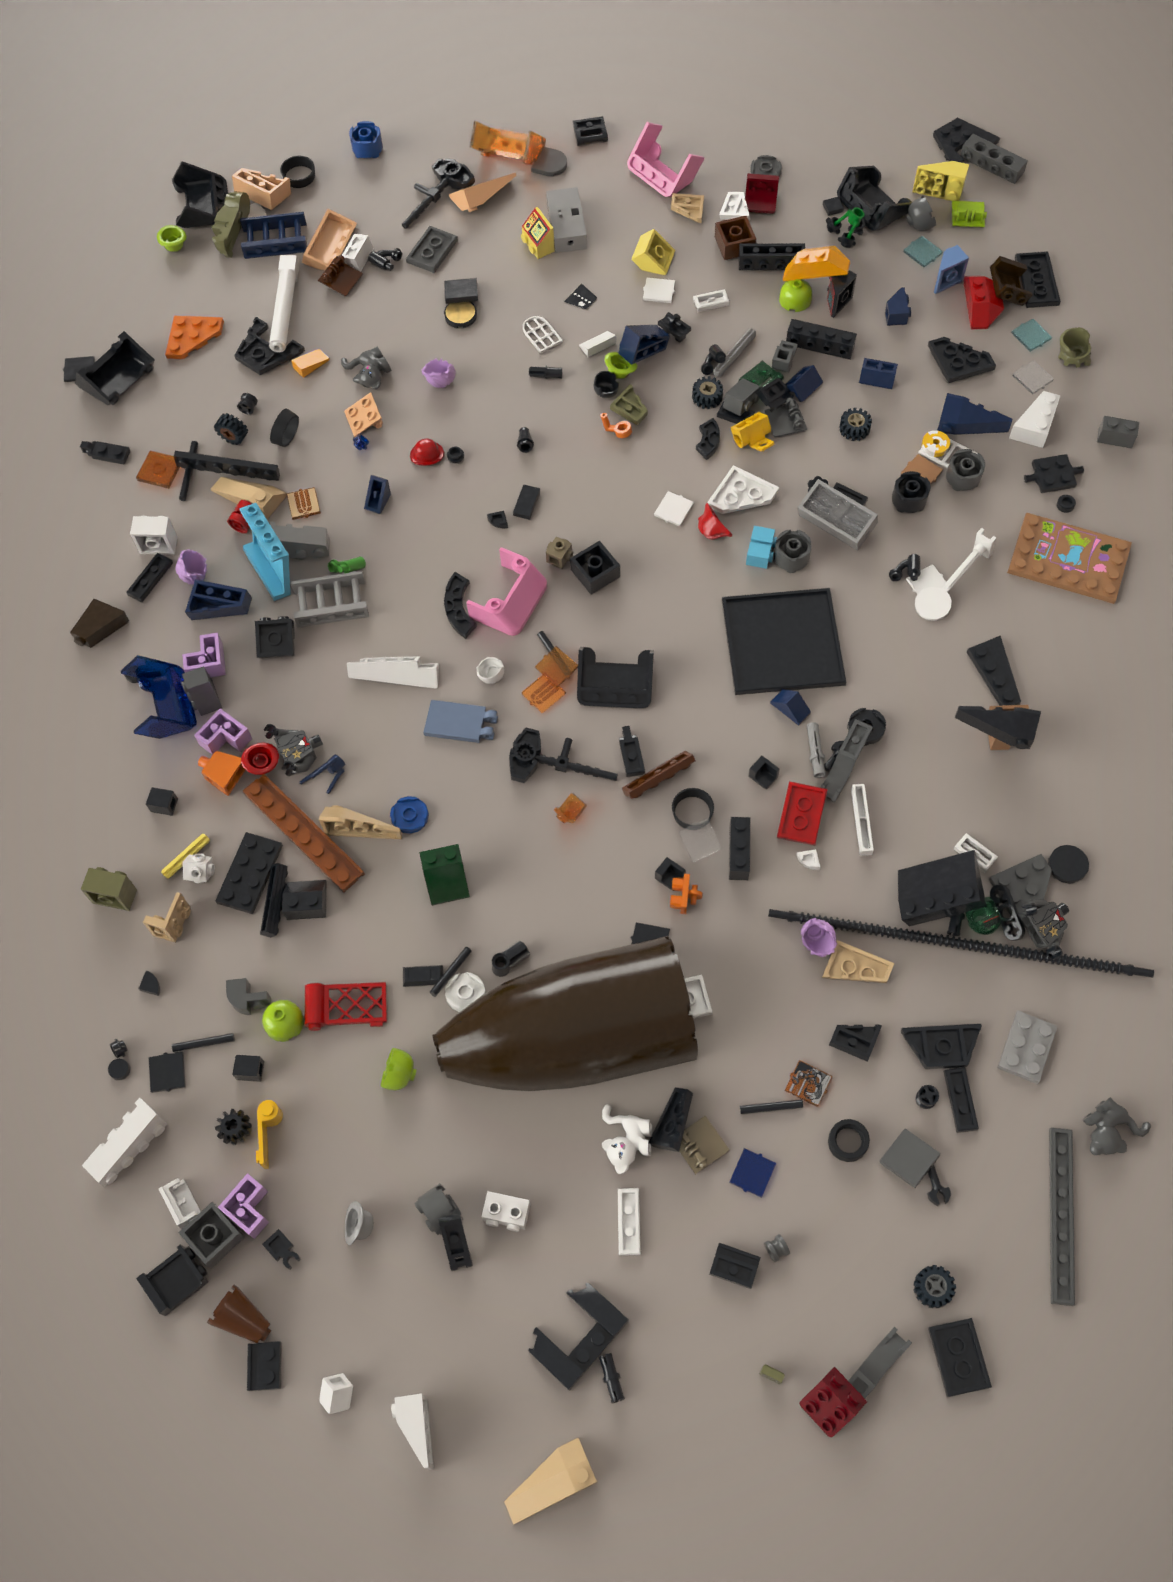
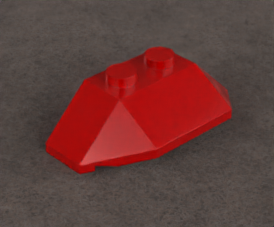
M980 275L964 276L963 283L971 329H988L1003 312V299L996 298L992 279Z

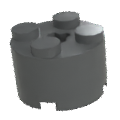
M961 449L953 454L946 471V479L955 491L971 490L979 485L985 469V460L981 454H976L971 449Z
M790 529L780 533L774 550L776 564L788 573H794L803 569L810 559L812 547L810 537L801 530L791 531Z
M440 1183L419 1197L418 1201L415 1202L418 1211L421 1214L424 1213L428 1218L425 1221L431 1232L435 1231L437 1235H442L439 1218L459 1213L461 1215L458 1206L450 1194L445 1195L443 1193L445 1188Z

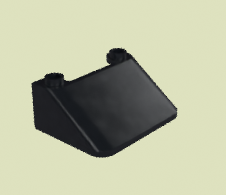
M182 161L172 178L175 190L178 193L184 192L186 206L176 218V225L182 228L214 225L215 217L224 206L225 197L228 194L227 181L220 174Z
M580 647L577 680L578 702L584 706L648 707L652 697L654 650L642 651L638 656V664L596 662V654L592 648Z

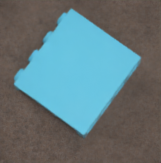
M257 503L239 508L252 530L253 542L243 545V551L274 601L291 595L289 554Z

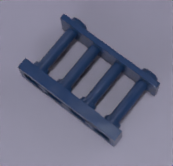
M304 212L240 218L243 232H247V242H241V249L245 259L304 253L308 247L306 237L301 236V226H307ZM295 227V237H286L285 228ZM279 229V238L270 239L269 230ZM263 231V240L254 241L253 232Z

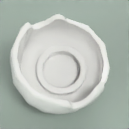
M495 657L485 658L476 667L477 676L486 684H494L500 681L505 671L502 661Z

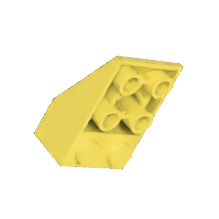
M949 161L920 165L917 167L912 192L949 201H960L969 164Z

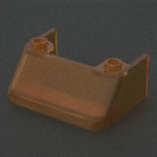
M474 121L469 147L481 152L482 156L490 157V154L523 160V163L532 165L533 162L537 161L545 147L546 138L533 131H528V134L491 128L478 121Z

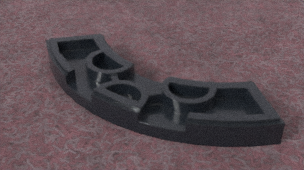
M454 572L445 589L444 606L452 627L458 634L467 639L477 627L476 622L469 618L463 608V595L470 582L467 578Z

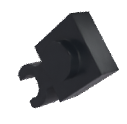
M279 1229L262 1244L276 1261L283 1258V1264L289 1270L292 1269L288 1263L291 1257H295L297 1261L301 1260L297 1253L289 1251L294 1245Z

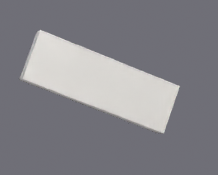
M639 1188L618 1189L619 1256L640 1255Z

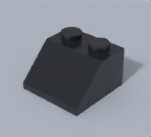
M327 881L287 882L283 891L282 912L287 920L326 918Z

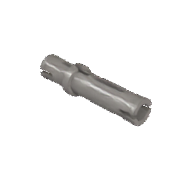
M812 722L806 726L811 751L810 762L813 765L814 777L822 778L826 776L824 768L825 755L822 754L819 725L816 722Z

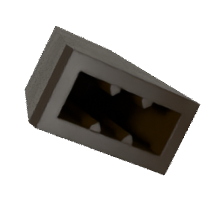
M93 599L70 633L76 644L92 648L126 625L129 619L125 611Z

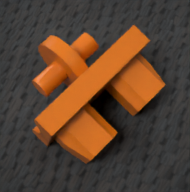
M684 874V878L676 877L672 880V890L682 891V896L671 895L670 908L680 909V914H686L688 899H691V905H696V900L703 897V893L698 891V885H692V890H689L690 874Z

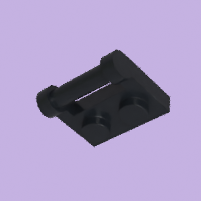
M603 116L573 121L577 146L596 141L608 142V134Z

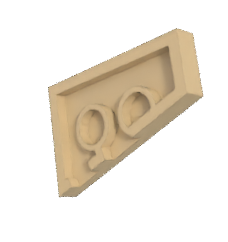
M837 940L835 951L830 956L822 978L887 983L894 966L893 962Z

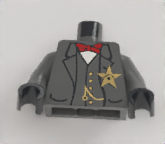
M267 724L264 728V731H269L265 735L267 739H271L273 735L275 737L276 745L285 761L281 769H287L286 776L308 771L317 758L313 749L323 745L319 735L308 739L304 730L279 729L272 724Z
M1044 899L1029 900L1027 904L1022 905V908H1025L1026 911L1018 914L1036 947H1049L1046 952L1052 954L1053 960L1062 957L1063 952L1060 948V943L1064 930L1068 927L1063 916L1069 913L1068 906L1065 903L1056 905L1055 902H1047Z

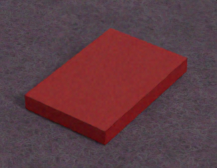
M789 781L777 838L815 846L827 789Z

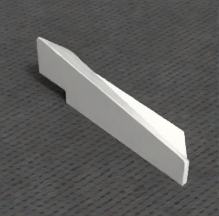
M420 656L360 659V662L347 663L349 678L435 689L438 687L439 663L421 664Z

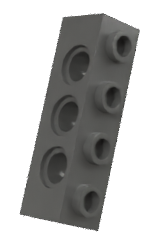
M972 134L963 144L961 156L965 160L1013 184L1024 174L1028 160L975 134Z

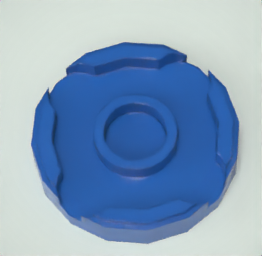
M412 796L400 798L392 806L390 812L393 826L400 828L402 833L409 834L424 828L429 817L426 804L419 798Z

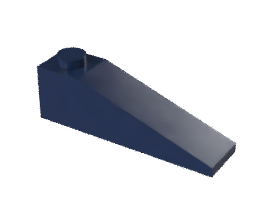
M947 393L937 431L953 435L1009 432L1012 418L997 411L990 412L984 409V405H975L964 396Z

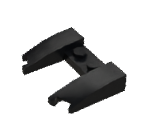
M589 1283L585 1284L587 1288L574 1293L571 1289L566 1293L597 1322L570 1355L567 1356L537 1327L533 1332L534 1335H537L534 1348L528 1349V1352L569 1391L629 1322L627 1317Z

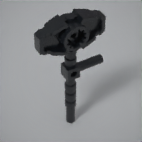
M438 159L432 165V170L440 180V184L430 189L418 183L414 185V189L426 194L428 197L402 223L403 228L407 229L425 211V208H428L431 202L436 203L441 198L440 193L448 185L452 189H465L475 183L474 175L465 164L458 163L455 159Z
M525 728L514 740L513 748H511L509 755L511 780L525 783L538 768V762L543 765L555 766L557 771L566 773L568 769L576 773H584L585 775H593V777H601L617 781L618 774L600 770V768L596 767L592 768L588 765L584 766L580 763L569 762L568 755L573 741L571 738H565L561 756H558L557 759L542 755L539 730Z

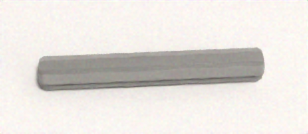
M752 328L747 330L727 353L725 362L719 363L714 368V376H722L755 338V330Z

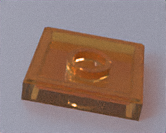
M149 451L136 479L140 482L169 489L180 467L176 466L174 456Z

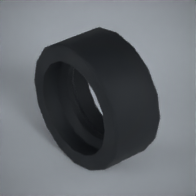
M853 1119L841 1120L833 1126L829 1133V1149L841 1161H857L863 1157L869 1148V1132L859 1121ZM843 1129H854L860 1135L861 1146L857 1151L847 1153L838 1147L836 1141L837 1134Z

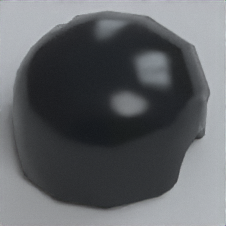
M609 371L597 373L593 384L597 395L602 398H611L617 394L619 382L616 381V375Z

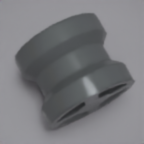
M780 1234L775 1236L774 1240L764 1242L765 1248L774 1262L778 1261L782 1255L787 1256L790 1254V1250Z

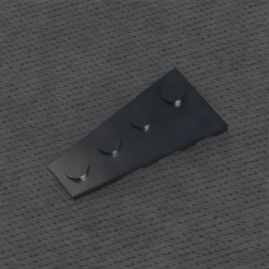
M1001 636L968 648V656L999 706L1020 705L1021 699Z

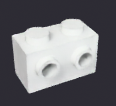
M487 1191L482 1219L486 1221L488 1226L498 1227L501 1224L507 1226L506 1229L519 1232L520 1229L525 1230L531 1205L530 1200Z

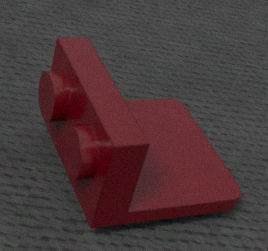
M747 173L745 200L749 212L768 214L776 212L779 176Z
M835 1366L799 1402L803 1410L828 1437L836 1435L867 1403L865 1398Z

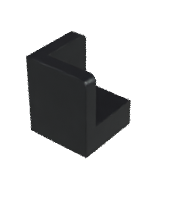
M761 756L750 767L748 777L764 789H768L778 778L780 769L764 756Z
M152 787L146 801V806L150 812L173 816L178 798L172 790Z
M666 857L655 871V879L672 890L673 878H684L686 870Z
M236 1055L232 1075L236 1080L261 1082L264 1060L260 1056Z

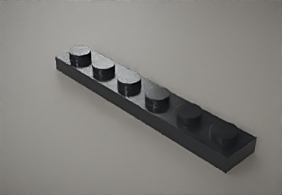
M182 451L174 452L176 466L184 469L191 468L199 471L205 470L234 476L240 475L269 481H279L278 465Z

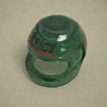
M985 897L987 907L965 912L969 927L980 935L994 933L1001 924L1000 913L995 906V902L990 897Z

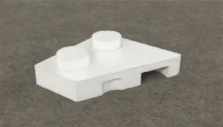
M728 192L719 214L721 220L747 216L750 221L744 192Z

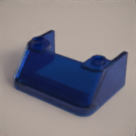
M137 655L121 670V674L136 677L142 690L152 693L157 716H149L134 730V734L161 739L189 731L196 726L197 720L194 708L181 683L184 681L182 674L185 672L179 665Z

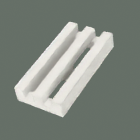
M725 289L693 296L697 312L729 306L730 302Z
M967 833L954 847V850L959 854L975 850L979 869L984 873L987 872L989 867L998 858V856ZM965 841H967L969 844H971V845H972L973 847H975L976 849H973L972 847H970L968 844L965 843ZM980 852H982L984 855H986V856H987L988 858H990L991 860L989 861L988 859H986L984 856H982V855L980 854Z

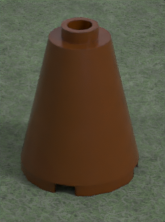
M234 1284L231 1288L233 1293L230 1291L226 1293L213 1312L214 1320L209 1318L207 1323L249 1341L258 1343L261 1340L264 1342L272 1331L268 1328L270 1323L241 1289Z

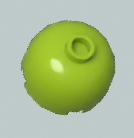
M796 279L786 281L783 284L779 296V302L783 308L788 311L792 309L795 312L806 310L811 304L812 288L807 281Z
M278 1000L267 1006L263 1013L262 1023L264 1030L270 1038L286 1042L300 1034L304 1026V1016L295 1003L289 1000Z
M392 1048L386 1062V1069L383 1072L381 1087L396 1091L406 1087L409 1080L414 1081L417 1069L413 1068L414 1061L406 1051Z

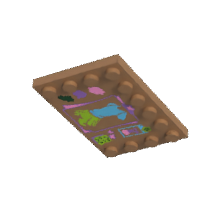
M1026 513L1007 573L1114 604L1132 542Z

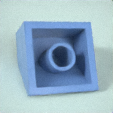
M958 245L946 249L943 253L934 289L935 294L963 282L969 257Z

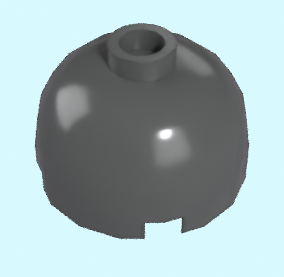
M921 196L909 205V216L906 217L910 226L913 225L915 229L920 231L936 226L935 217H932L931 214L933 211L925 197Z

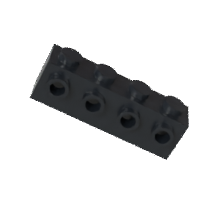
M805 243L739 244V270H785L799 251L805 249Z
M791 319L786 341L798 344L797 348L851 360L857 333Z

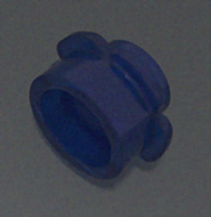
M358 434L353 438V444L357 449H367L369 441L366 437Z

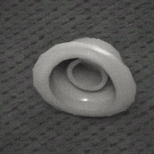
M357 1201L349 1205L346 1213L345 1241L348 1245L353 1244L355 1240L366 1239L373 1230L374 1222L371 1213L363 1210V1207Z

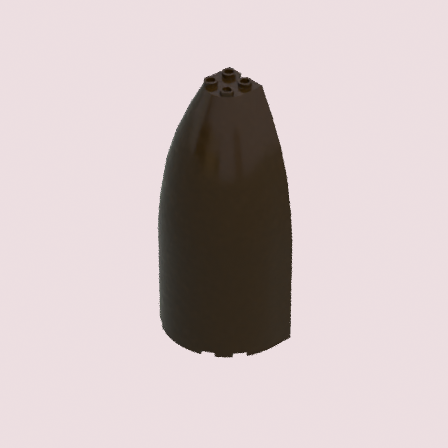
M669 936L570 958L538 968L504 982L480 996L456 1014L436 1034H433L434 1045L437 1052H440L436 1056L441 1072L445 1071L447 1078L473 1085L501 1090L540 1091L593 1085L697 1060L698 1044L697 1039H694L696 1031L692 1014L689 1015V1011H691L690 999L678 956L673 954L675 950L672 940L669 939Z

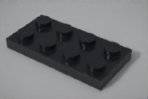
M246 832L217 895L216 903L253 914L269 879L271 866L276 863L282 849V843Z

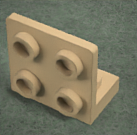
M177 892L165 919L157 915L153 917L146 915L143 923L154 937L176 943L177 938L183 932L184 921L188 919L191 909L183 895Z

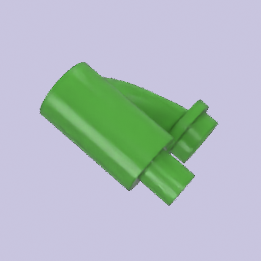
M361 556L339 562L333 559L328 563L329 571L334 573H350L363 569L366 566V562Z

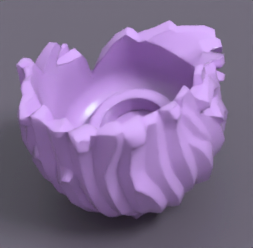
M437 358L431 360L421 369L422 375L426 377L428 383L436 388H444L450 385L456 374L454 366L449 364L447 360L443 361L442 358L440 361Z
M190 549L181 551L182 553L176 564V573L179 578L191 585H194L195 579L203 581L207 571V564H205L207 559L197 551Z
M816 918L806 922L800 934L803 945L807 950H811V955L815 954L820 957H826L834 953L837 942L833 926L824 920Z

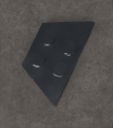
M962 1024L907 1027L901 1029V1034L925 1069L958 1068L969 1065L982 1025Z

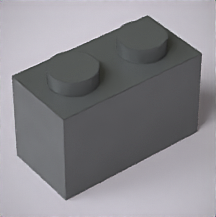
M742 378L725 393L723 408L741 416L754 403L758 402L759 396L756 392L760 389V386Z
M1104 416L1098 430L1097 442L1132 449L1138 436L1139 422Z

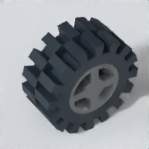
M932 1265L925 1267L916 1275L913 1283L915 1286L913 1289L914 1293L917 1294L916 1298L918 1301L921 1300V1304L924 1306L928 1305V1308L945 1306L956 1293L954 1292L956 1289V1284L953 1282L955 1280L954 1277H951L949 1275L950 1272L948 1270L945 1271L942 1266Z

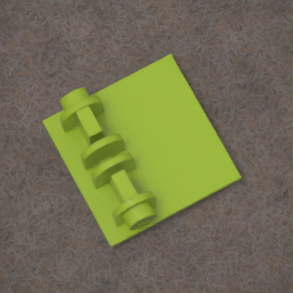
M952 201V226L985 227L987 212L984 211V202Z

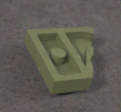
M631 384L610 405V410L637 426L648 415L647 408L641 403L640 397L635 394Z

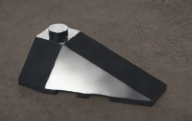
M959 706L955 718L1010 746H1015L1018 749H1030L1035 739L1041 711L1014 707V711L1003 710V707L986 710L982 706Z

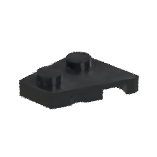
M875 1024L874 1027L837 1025L829 1046L868 1062L882 1025Z

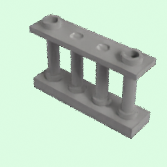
M352 571L345 574L291 581L294 594L299 595L300 611L293 612L297 628L369 617L366 601L361 602L359 584H365L363 572ZM352 586L354 603L343 605L341 587ZM334 588L336 605L325 607L323 590ZM316 591L318 608L307 610L306 592Z

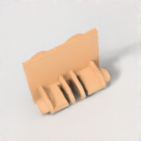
M371 392L344 411L354 437L372 425L376 428L382 427V417Z

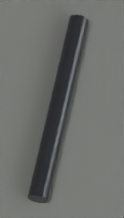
M197 441L191 442L189 453L197 452ZM191 468L185 469L179 500L186 501L193 470Z

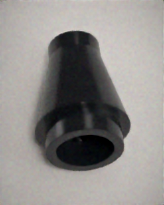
M527 427L520 428L517 447L523 453L530 452L534 447V442Z

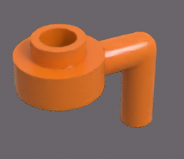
M607 413L600 415L606 431L615 432L618 438H627L631 435L632 428L628 421H621L616 425H610Z

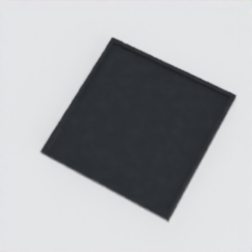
M830 588L722 597L735 695L778 692L782 689L801 690L846 686Z

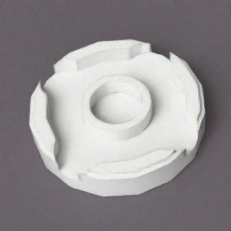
M468 972L454 975L448 981L445 988L447 1003L458 1012L462 1011L486 992L483 981L477 975Z

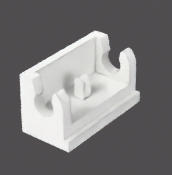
M354 234L342 254L345 258V264L349 266L352 264L360 272L365 266L369 254L374 250L368 235Z
M177 1178L159 1188L176 1225L181 1229L201 1212L184 1179L179 1180Z

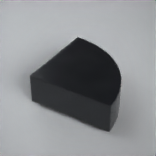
M504 511L487 514L488 521L493 526L501 529L508 528Z
M146 970L138 989L142 992L159 996V982L151 972Z

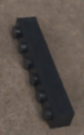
M280 863L271 866L260 935L270 938L276 936L279 932L278 923L281 919L280 911L282 910L283 891L288 875V866Z

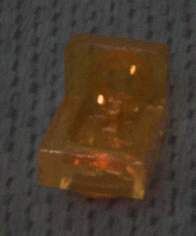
M571 793L560 807H555L554 811L557 813L556 817L563 823H574L587 805L574 793Z

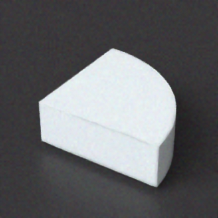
M816 849L797 852V858L803 866L812 870H820Z

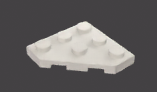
M733 465L707 503L713 510L721 514L763 506L772 502L779 492V487Z

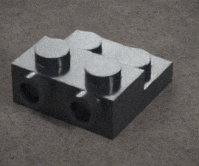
M280 616L278 620L263 617L260 618V621H255L257 658L294 656L295 632L292 619H289L288 616Z

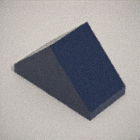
M375 475L370 476L364 509L378 514L382 513L391 496L387 479Z
M782 689L770 701V704L798 726L811 714L810 709L798 691Z

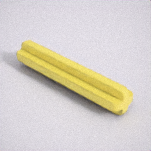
M201 834L171 861L161 873L166 878L173 876L183 866V861L189 854H197L210 842L207 835Z

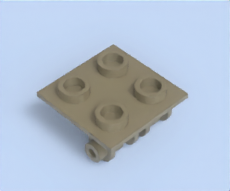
M706 1116L684 1130L679 1150L695 1175L730 1151Z

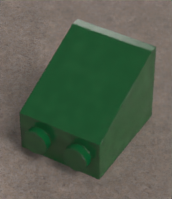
M459 844L419 852L431 905L470 897Z

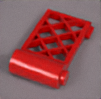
M386 982L331 985L310 983L305 985V1027H308L311 1031L321 1030V1027L327 1025L370 1023V1027H382L383 1023H387ZM373 988H382V995L377 1000L368 994ZM353 989H359L363 993L356 1001L348 995ZM329 990H339L343 995L334 1002L329 997ZM365 996L373 1002L367 1010L359 1005ZM345 997L353 1003L346 1011L338 1005ZM377 1005L382 1010V1017L374 1018L369 1012ZM335 1007L343 1013L338 1019L329 1020V1013ZM355 1007H358L363 1012L359 1018H352L349 1015Z

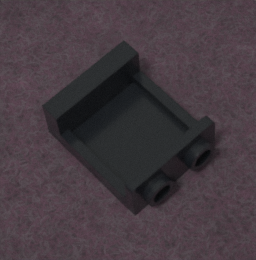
M180 1244L177 1246L178 1250L151 1272L148 1274L142 1273L136 1278L157 1311L164 1316L168 1315L209 1282L205 1277L208 1274L202 1264H196L194 1261L196 1255L189 1246L185 1248Z

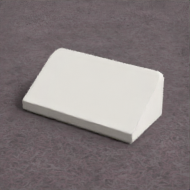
M606 331L580 344L579 347L587 357H590L616 344V336Z

